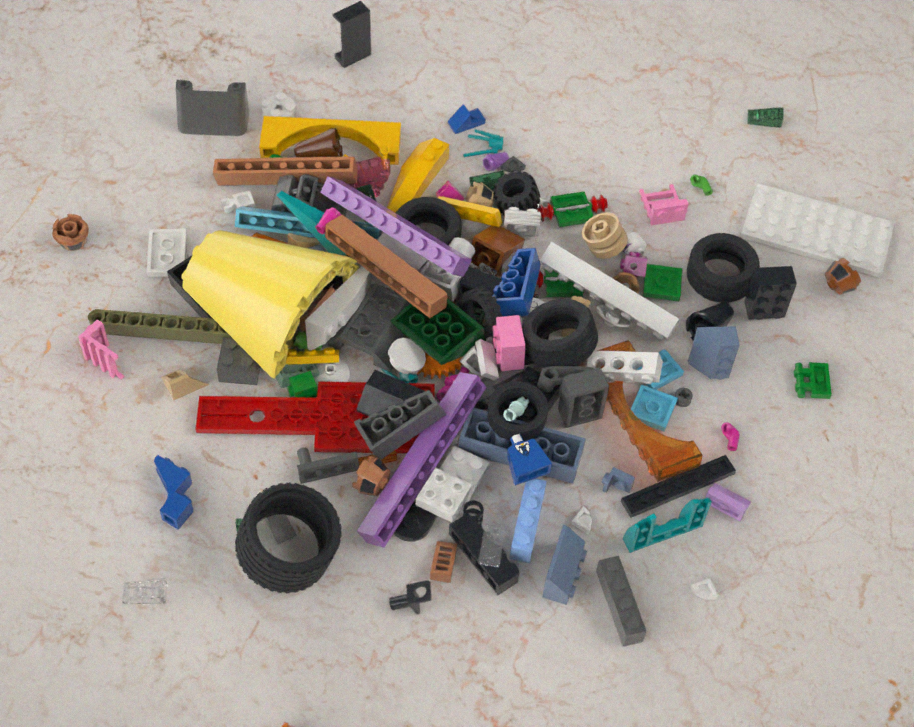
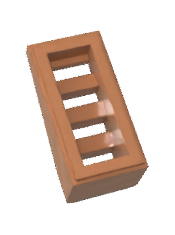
M437 541L430 580L451 583L457 544ZM440 548L452 549V552L443 551ZM439 554H441V555H447V556H451V557H450V558L439 557ZM438 561L449 562V565H448V564L437 563V562H438ZM436 568H445L448 569V571L438 570Z

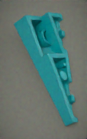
M280 191L277 194L278 198L329 253L347 255L327 240L325 233L321 234L316 230L315 227L321 220L324 212L302 202L298 198H294L284 191Z

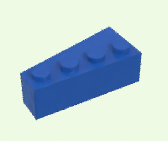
M536 248L518 249L508 265V271L504 272L501 276V283L496 285L493 290V297L497 299L496 302L500 305L502 317L528 316L541 266Z

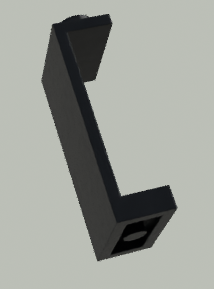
M359 1L333 13V17L340 23L341 51L335 53V59L341 66L346 68L370 56V9Z

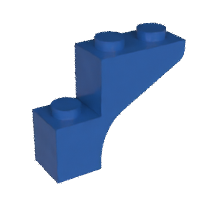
M157 455L154 458L156 471L168 493L167 500L160 509V514L163 521L179 530L194 512L191 499L184 495L192 485L191 474L186 468L176 466L169 458Z

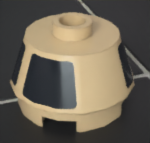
M473 182L474 187L470 186L465 197L466 202L492 207L494 203L493 191L482 182Z

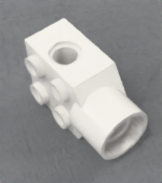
M454 238L449 245L470 259L475 254L473 245L465 239ZM428 260L420 273L448 294L447 298L453 302L459 293V283L463 276L452 275Z

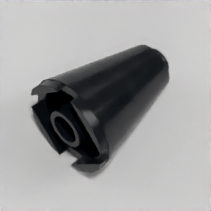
M722 302L692 313L686 320V330L692 335L690 338L694 341L697 327H727L734 316V310L730 304Z

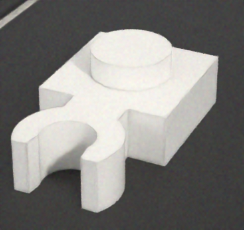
M250 190L233 194V199L224 198L221 200L225 213H230L233 209L241 206L255 208Z

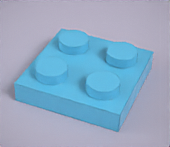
M641 385L628 414V419L665 432L678 398Z

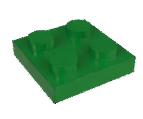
M647 264L643 297L680 301L683 268Z

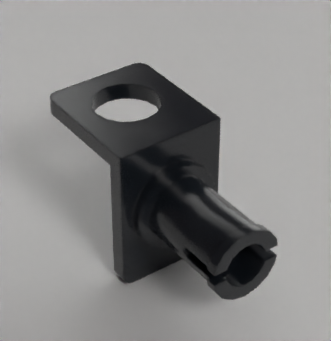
M429 580L407 584V594L390 597L389 604L391 610L410 607L416 614H420V603L432 600L431 582ZM419 587L426 588V593L423 597L419 598L416 590Z

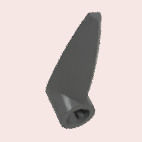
M545 367L541 371L537 387L542 392L549 393L553 391L555 385L562 384L563 377L571 373L584 372L592 367Z

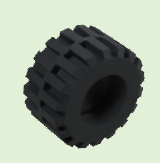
M512 171L508 175L504 174L503 178H499L497 180L498 183H495L493 197L503 216L505 210H509L510 207L519 208V211L538 208L537 204H540L541 201L540 192L535 180L527 172L517 171L514 173ZM517 193H521V194H520L519 196H517V197H512L513 195H515V194H517Z

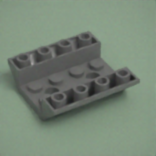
M377 283L371 284L360 306L347 321L346 325L342 326L335 336L331 337L325 344L338 350L344 344L373 356V365L391 372L393 366L389 361V347L395 340L408 337L391 324L390 320L411 303L389 288ZM385 303L388 307L381 308L379 305ZM367 330L370 334L362 335L361 332Z

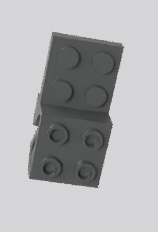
M304 174L301 175L298 182L293 175L279 177L271 210L292 213L277 196L280 191H284L324 213L331 207L337 209L345 217L347 213L346 208L320 193L324 184L318 183L317 177Z

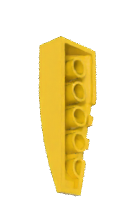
M432 138L416 146L401 167L387 205L389 210L396 213L406 202L422 196L449 159L448 143Z

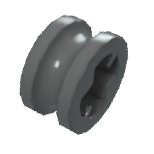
M684 387L677 389L674 396L678 398L676 404L680 407L689 406L693 397L692 392Z

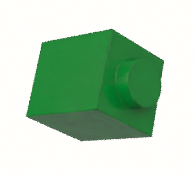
M311 371L289 377V386H287L289 397H317V384Z

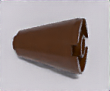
M337 128L329 129L296 144V148H294L295 157H343V148L339 142L341 138Z

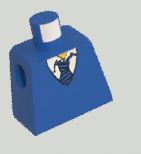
M520 434L510 438L513 446L507 450V460L515 486L551 473L552 463L535 439L524 442Z

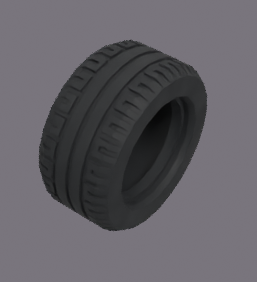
M434 197L415 198L406 202L396 212V214L414 225L429 223L440 226L445 230V233L437 239L447 245H450L454 238H461V217L456 209L444 200Z
M716 233L701 238L693 246L686 274L691 287L703 298L718 303H730L746 297L754 270L760 267V262L754 248L741 237L728 233ZM714 259L726 260L734 264L740 270V274L732 277L719 276L711 272L705 263Z
M556 299L539 305L528 314L522 325L528 356L534 364L542 368L578 366L591 356L598 343V332L591 310L586 305L572 299ZM576 329L564 338L545 340L548 335L558 330Z

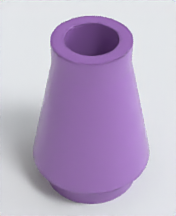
M506 152L488 154L483 158V166L488 171H494L507 161L509 156Z

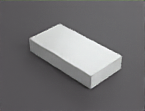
M479 339L475 344L481 376L495 381L499 378L493 344Z

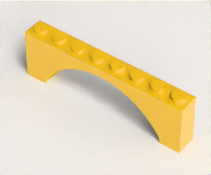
M264 116L259 144L260 158H269L272 154L280 155L283 151L301 141L329 129L337 128L340 137L351 139L366 146L380 158L381 164H383V159L379 154V148L381 146V151L386 153L388 145L390 148V152L387 155L388 164L399 165L401 122Z

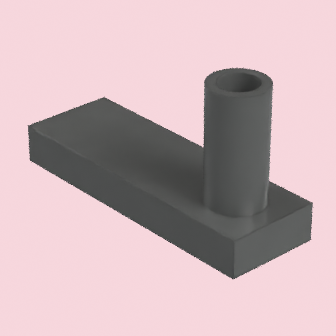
M300 448L297 451L300 465H297L300 484L354 472L359 468L357 452L312 462L308 448Z

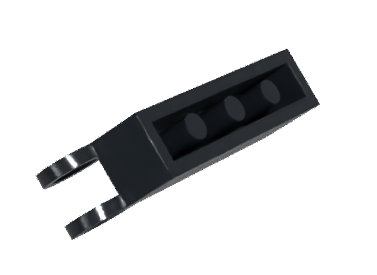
M471 500L465 503L463 516L449 524V535L495 593L500 595L518 583L519 569L515 563H511L507 559L505 551L501 547L498 548L494 543L492 535L489 532H485L482 528L483 505L478 501ZM476 505L480 508V511L475 508L467 509V507ZM469 513H476L477 515L472 516Z

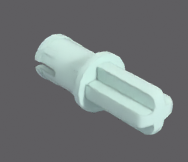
M521 397L517 401H513L509 408L504 411V418L507 421H512L517 416H521L528 407L529 400Z

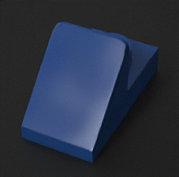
M464 104L448 120V124L455 134L486 123L485 117L478 108L468 111Z

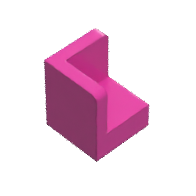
M449 180L436 192L437 197L442 196L460 201L465 199L463 194Z

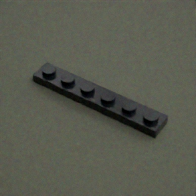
M724 455L622 497L621 503L630 518L732 476L735 474L736 469L728 457Z

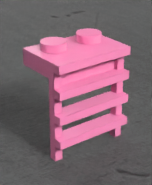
M673 184L669 185L670 190L645 194L643 189L639 190L641 201L644 203V209L647 211V217L650 218L651 225L685 220L688 201L687 199L679 200Z
M97 319L78 337L84 358L87 361L92 359L93 365L96 367L100 365L104 373L108 370L110 377L114 378L117 376L122 380L124 375L118 372L115 360L119 357L107 348L109 342L104 325Z

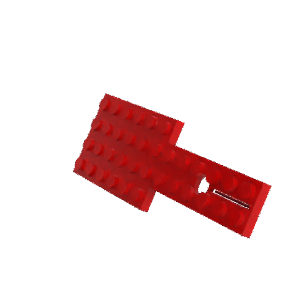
M318 381L317 398L199 396L196 433L315 435L314 452L373 453L354 423L356 420L369 418L357 412L366 382ZM408 383L424 391L429 390L435 397V383ZM255 411H261L265 415L264 419L260 422H253L250 416ZM419 434L391 453L407 454Z

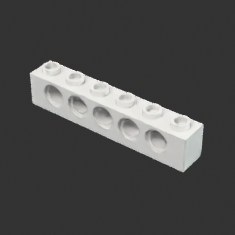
M593 351L591 356L578 366L586 365L585 367H592L594 369L604 366L601 370L606 381L610 383L623 381L625 383L643 382L645 384H652L653 382L659 383L663 361L659 352Z

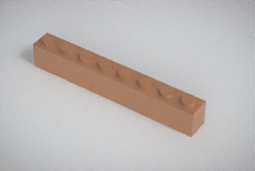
M355 157L215 159L213 176L218 185H276L281 176L293 175L299 182L301 175L304 174L317 177L318 183L322 184L325 183L327 177L340 179L347 184H356L358 173Z
M340 215L326 224L325 238L356 260L357 263L426 316L431 318L446 308L448 294L443 289L439 288L430 279L423 276L418 270L411 267L344 215Z

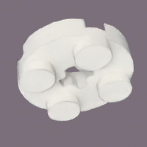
M278 93L262 101L263 117H294L296 112L295 102L286 96L285 93Z

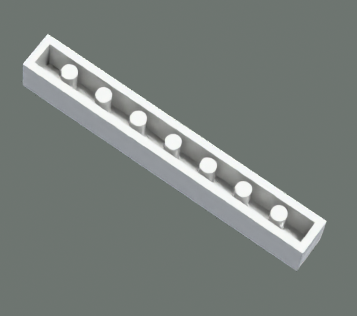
M553 242L550 243L540 259V262L543 264L542 268L550 273L555 271L559 274L557 277L565 282L570 280L574 283L573 287L579 291H588L590 293L589 296L594 300L599 301L601 299L606 302L605 306L612 311L615 309L622 312L621 316L629 321L631 318L638 322L637 326L644 330L647 328L652 330V335L660 340L663 338L668 340L679 323V318Z

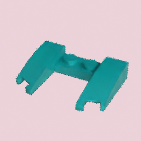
M710 498L692 499L683 507L678 519H670L667 523L660 526L658 524L655 525L657 519L655 513L627 529L623 537L629 553L703 527L712 501Z

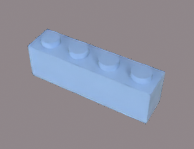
M535 478L525 482L511 546V560L530 563L545 494L547 482L545 480Z

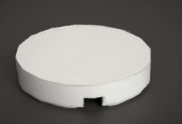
M399 338L389 347V361L396 370L403 374H415L423 368L426 361L425 353L412 340Z

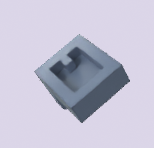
M613 467L611 472H606L601 483L604 484L603 492L607 493L609 487L614 485L618 490L630 493L635 477Z

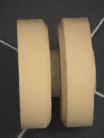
M599 213L591 217L582 228V237L596 258H612L618 255L627 245V234L621 226L618 217L613 213Z

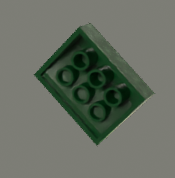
M448 298L446 308L431 318L410 304L390 320L391 324L440 365L463 357L476 345L475 342L479 339L486 341L484 327Z

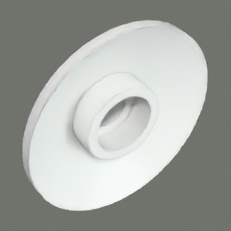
M600 304L596 308L598 314L604 319V323L609 327H614L615 325L626 328L631 324L629 320L621 316L622 312L617 309L612 311L605 304Z
M340 359L338 363L315 364L320 372L319 376L314 377L317 387L318 381L348 382L350 378L349 367Z

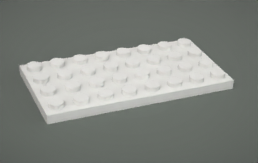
M757 183L740 237L832 264L835 260L838 261L841 258H845L850 262L847 265L852 270L881 278L895 222Z

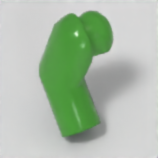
M697 174L691 176L690 181L693 186L701 188L706 196L713 193L705 177L698 176Z

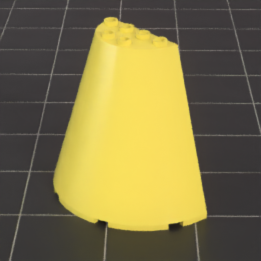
M218 230L212 234L208 233L204 241L193 249V256L181 278L183 279V289L269 376L275 378L286 365L289 349L286 341L293 338L300 323L299 318L309 308L321 290L336 275L342 276L344 283L359 269V266L355 264L356 260L348 256Z

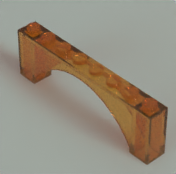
M629 340L597 350L636 352ZM623 381L607 382L609 389L606 401L610 403L613 414L619 418L622 429L627 431L631 444L636 446L641 460L646 462L650 475L654 476L657 482L700 467L703 455L693 440L689 442L678 440L649 428L629 408L623 392Z

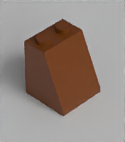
M489 226L473 237L471 244L475 249V254L471 258L472 261L469 267L500 278L509 268L508 265L516 251L522 249L525 239L502 226Z

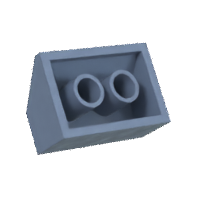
M736 326L697 327L688 364L710 379L721 380L729 378L740 346Z
M566 525L562 527L547 573L542 597L567 605L569 598L573 599L576 590V586H573L574 579L579 580L582 568L578 566L580 562L585 561L587 550H584L585 541Z

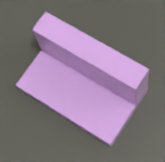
M714 483L713 487H710L705 497L710 498L712 501L711 507L738 521H741L751 501Z

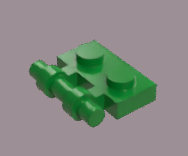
M809 362L808 368H803L802 363L795 364L793 373L796 378L795 391L798 398H804L806 391L810 392L811 398H831L828 363ZM804 377H809V382H804Z

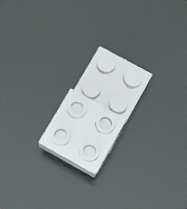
M454 445L441 468H435L416 498V505L445 520L454 522L459 514L463 513L465 503L471 501V496L488 470L490 462Z

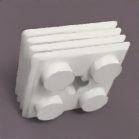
M510 207L509 210H505L503 227L516 235L538 236L541 213L537 212L536 209L519 211V208Z

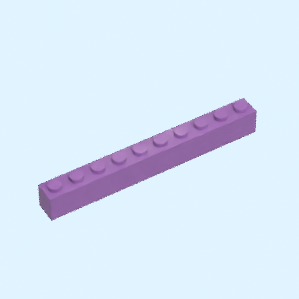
M327 177L320 193L450 274L464 277L472 261L470 258L344 181Z
M459 373L440 402V406L446 415L419 434L358 528L357 533L366 543L383 548L386 546L487 388L478 375Z

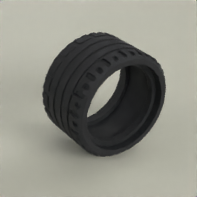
M279 483L276 486L272 485L270 488H265L253 498L238 528L235 539V552H237L236 557L239 565L250 580L252 579L255 584L260 585L264 589H269L271 592H285L289 594L290 592L296 593L299 590H306V588L313 586L323 576L339 548L342 536L340 518L337 516V511L334 509L333 504L322 493L306 485ZM273 515H288L301 520L309 526L317 539L318 555L310 560L294 563L276 558L261 544L257 533V523Z

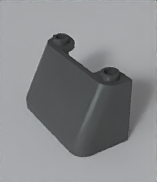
M176 80L178 130L181 133L219 136H241L246 133L249 117L246 82L231 83L227 88V92L193 90V84L189 80Z

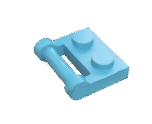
M665 349L659 351V355L664 362L659 383L646 384L649 388L655 390L678 379L684 373L682 368Z

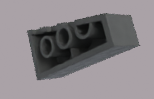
M428 390L406 399L405 403L397 406L394 404L388 407L386 411L381 413L375 412L369 415V418L354 421L370 450L381 460L444 417L446 413Z

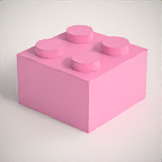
M519 315L496 317V325L493 326L494 337L492 338L493 347L497 352L495 353L496 364L500 365L501 372L524 369L525 341Z

